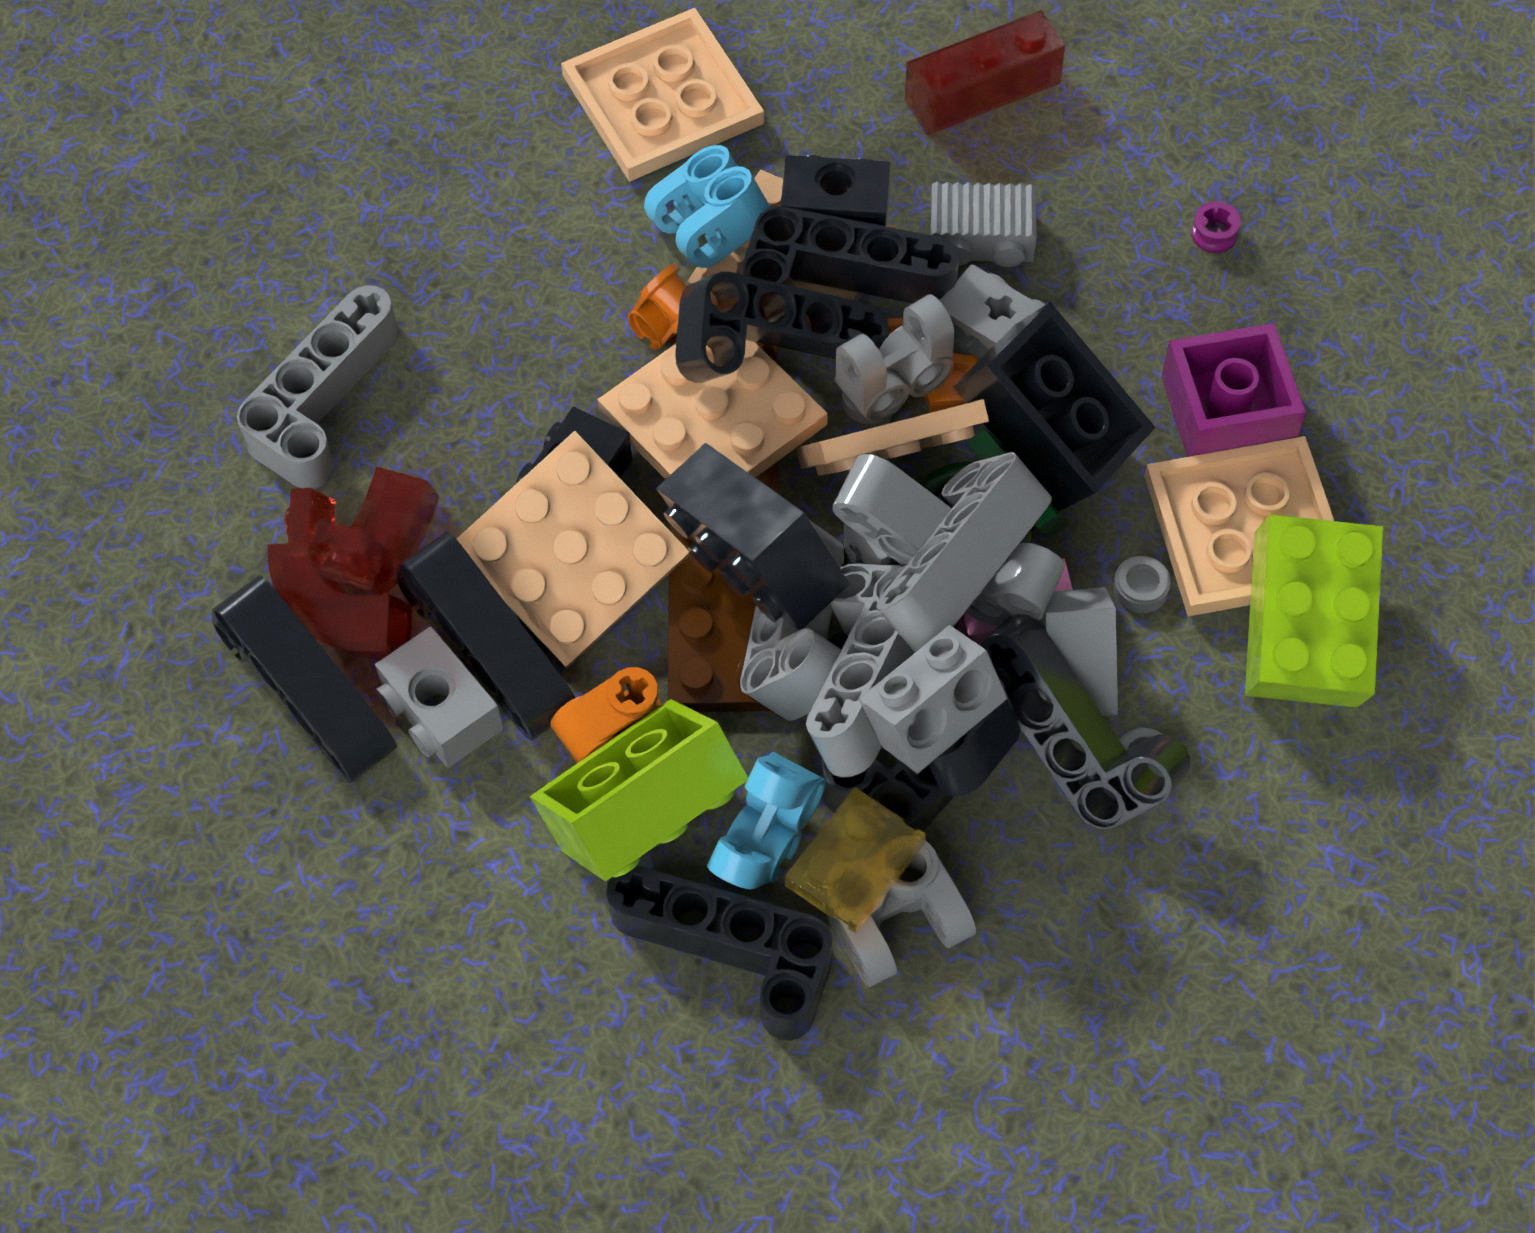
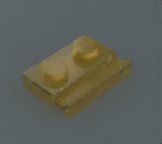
M854 787L785 875V886L833 919L837 917L846 923L848 929L856 934L925 844L926 834L919 829L917 831L913 830L903 823L904 819Z

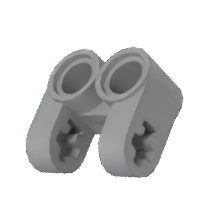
M927 295L904 309L903 325L894 330L885 339L880 350L864 334H860L837 347L835 383L866 422L871 424L879 423L889 418L902 407L909 394L913 397L925 396L937 389L949 377L954 366V326L946 308L935 296Z
M904 836L894 839L886 845L880 856L865 863L850 862L842 864L833 871L828 880L826 914L829 923L860 978L869 988L897 974V967L892 953L878 928L882 921L900 912L911 913L922 910L937 937L948 949L976 935V927L972 915L936 851L928 842L918 837ZM913 868L919 871L923 877L918 881L904 882L898 879L894 873L899 869ZM860 893L867 896L871 902L861 908H851L843 903L842 898L848 894Z

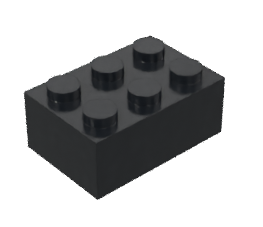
M1051 302L1016 323L953 386L966 403L984 399L989 419L988 422H984L985 426L1008 453L1014 452L1052 497L1051 503L1058 512L1095 494L1156 428Z
M704 443L656 488L669 506L664 512L665 518L683 537H690L694 542L688 550L695 560L710 573L718 568L722 579L740 597H744L748 592L752 594L751 598L755 605L771 621L776 622L782 617L797 630H802L850 585L805 513L709 444Z

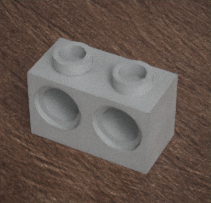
M948 625L860 697L859 701L881 746L918 774L1002 704L1007 697L987 650L951 625Z

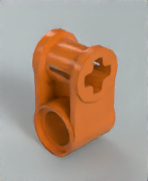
M675 262L662 270L639 293L640 298L627 316L629 325L636 336L640 339L648 338L652 342L649 346L653 350L661 349L677 334L680 299L682 292L688 285L678 275L680 268Z
M639 667L622 669L588 693L576 697L562 706L553 716L550 727L578 763L641 720L643 715L646 713L648 715L662 705L658 697L657 682L654 676L645 669ZM624 684L627 686V691L623 692L622 688Z

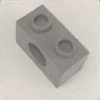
M431 626L375 664L381 686L376 689L379 699L393 717L396 718L403 713L413 725L408 730L409 734L427 758L436 753L445 766L449 768L503 730L498 705ZM430 697H447L442 703L438 705H423V703Z

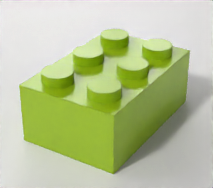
M1269 514L1254 534L1245 696L1359 707L1375 694L1383 526Z
M670 699L529 797L561 851L606 882L611 877H619L630 872L637 866L640 857L659 843H667L678 838L687 829V823L704 811L718 808L727 803L734 796V790L747 782L748 776L718 722Z

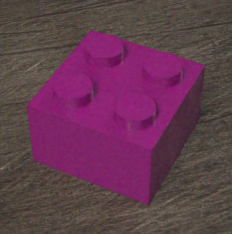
M1274 323L1169 341L1161 379L1187 457L1299 436L1306 411Z

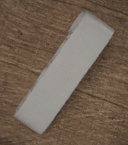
M365 285L350 292L244 400L238 409L237 420L249 454L294 486L313 490L322 487L330 481L334 474L335 464L325 431L318 423L393 346L397 339L398 327L391 299L384 289ZM307 390L306 392H303V393H300V394H296V393H298V392H300V391ZM272 427L268 430L260 431L263 428ZM306 454H313L312 456L307 458H300Z
M1014 452L973 462L957 472L947 482L942 490V495L953 508L878 600L877 610L914 652H917L948 625L954 627L1049 506L1052 497Z
M861 454L856 458L833 504L832 510L841 521L902 566H906L952 508L889 461L878 456ZM1032 543L1018 544L965 612L981 622L994 626H999L1008 617L1016 614L1029 615L1036 620L1041 619L1065 567L1063 560L1051 550Z
M810 521L840 568L843 557V544ZM830 605L821 611L802 630H797L782 617L776 622L771 621L756 606L740 681L742 692L788 721L796 720L810 713L841 652L840 648L827 640L832 615Z
M848 564L840 567L850 585L829 605L843 633L848 638L806 721L807 730L828 770L833 775L839 777H852L865 771L876 759L881 748V744L859 698L915 653L876 608L882 594L905 566Z

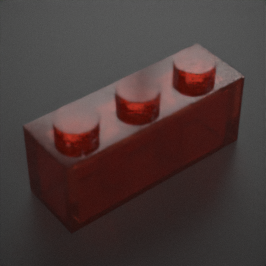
M1042 10L906 62L905 102L926 135H931L1061 84L1065 44Z

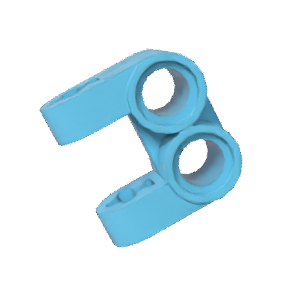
M722 145L708 146L693 154L686 163L657 183L648 192L644 202V209L650 220L662 232L676 233L675 242L678 250L694 266L700 268L711 267L750 240L757 218L766 209L771 208L750 170L745 167H739L728 149ZM674 200L673 204L676 209L672 213L667 214L665 205L669 201ZM705 233L707 243L699 248L697 239Z
M775 752L757 759L744 786L748 791L746 796L747 805L737 815L727 835L719 839L707 864L708 869L719 878L745 889H755L769 882L775 883L783 873V870L779 869L785 857L791 860L797 851L802 837L801 829L805 827L817 809L826 787V779Z

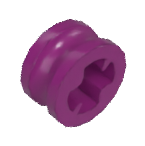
M1218 201L1208 202L1200 206L1195 213L1191 232L1194 243L1200 249L1209 253H1222L1231 249L1237 241L1240 230L1241 218L1238 211L1233 206ZM1211 222L1212 227H1215V222L1223 224L1225 230L1221 232L1220 228H1217V232H1212L1207 229V225Z

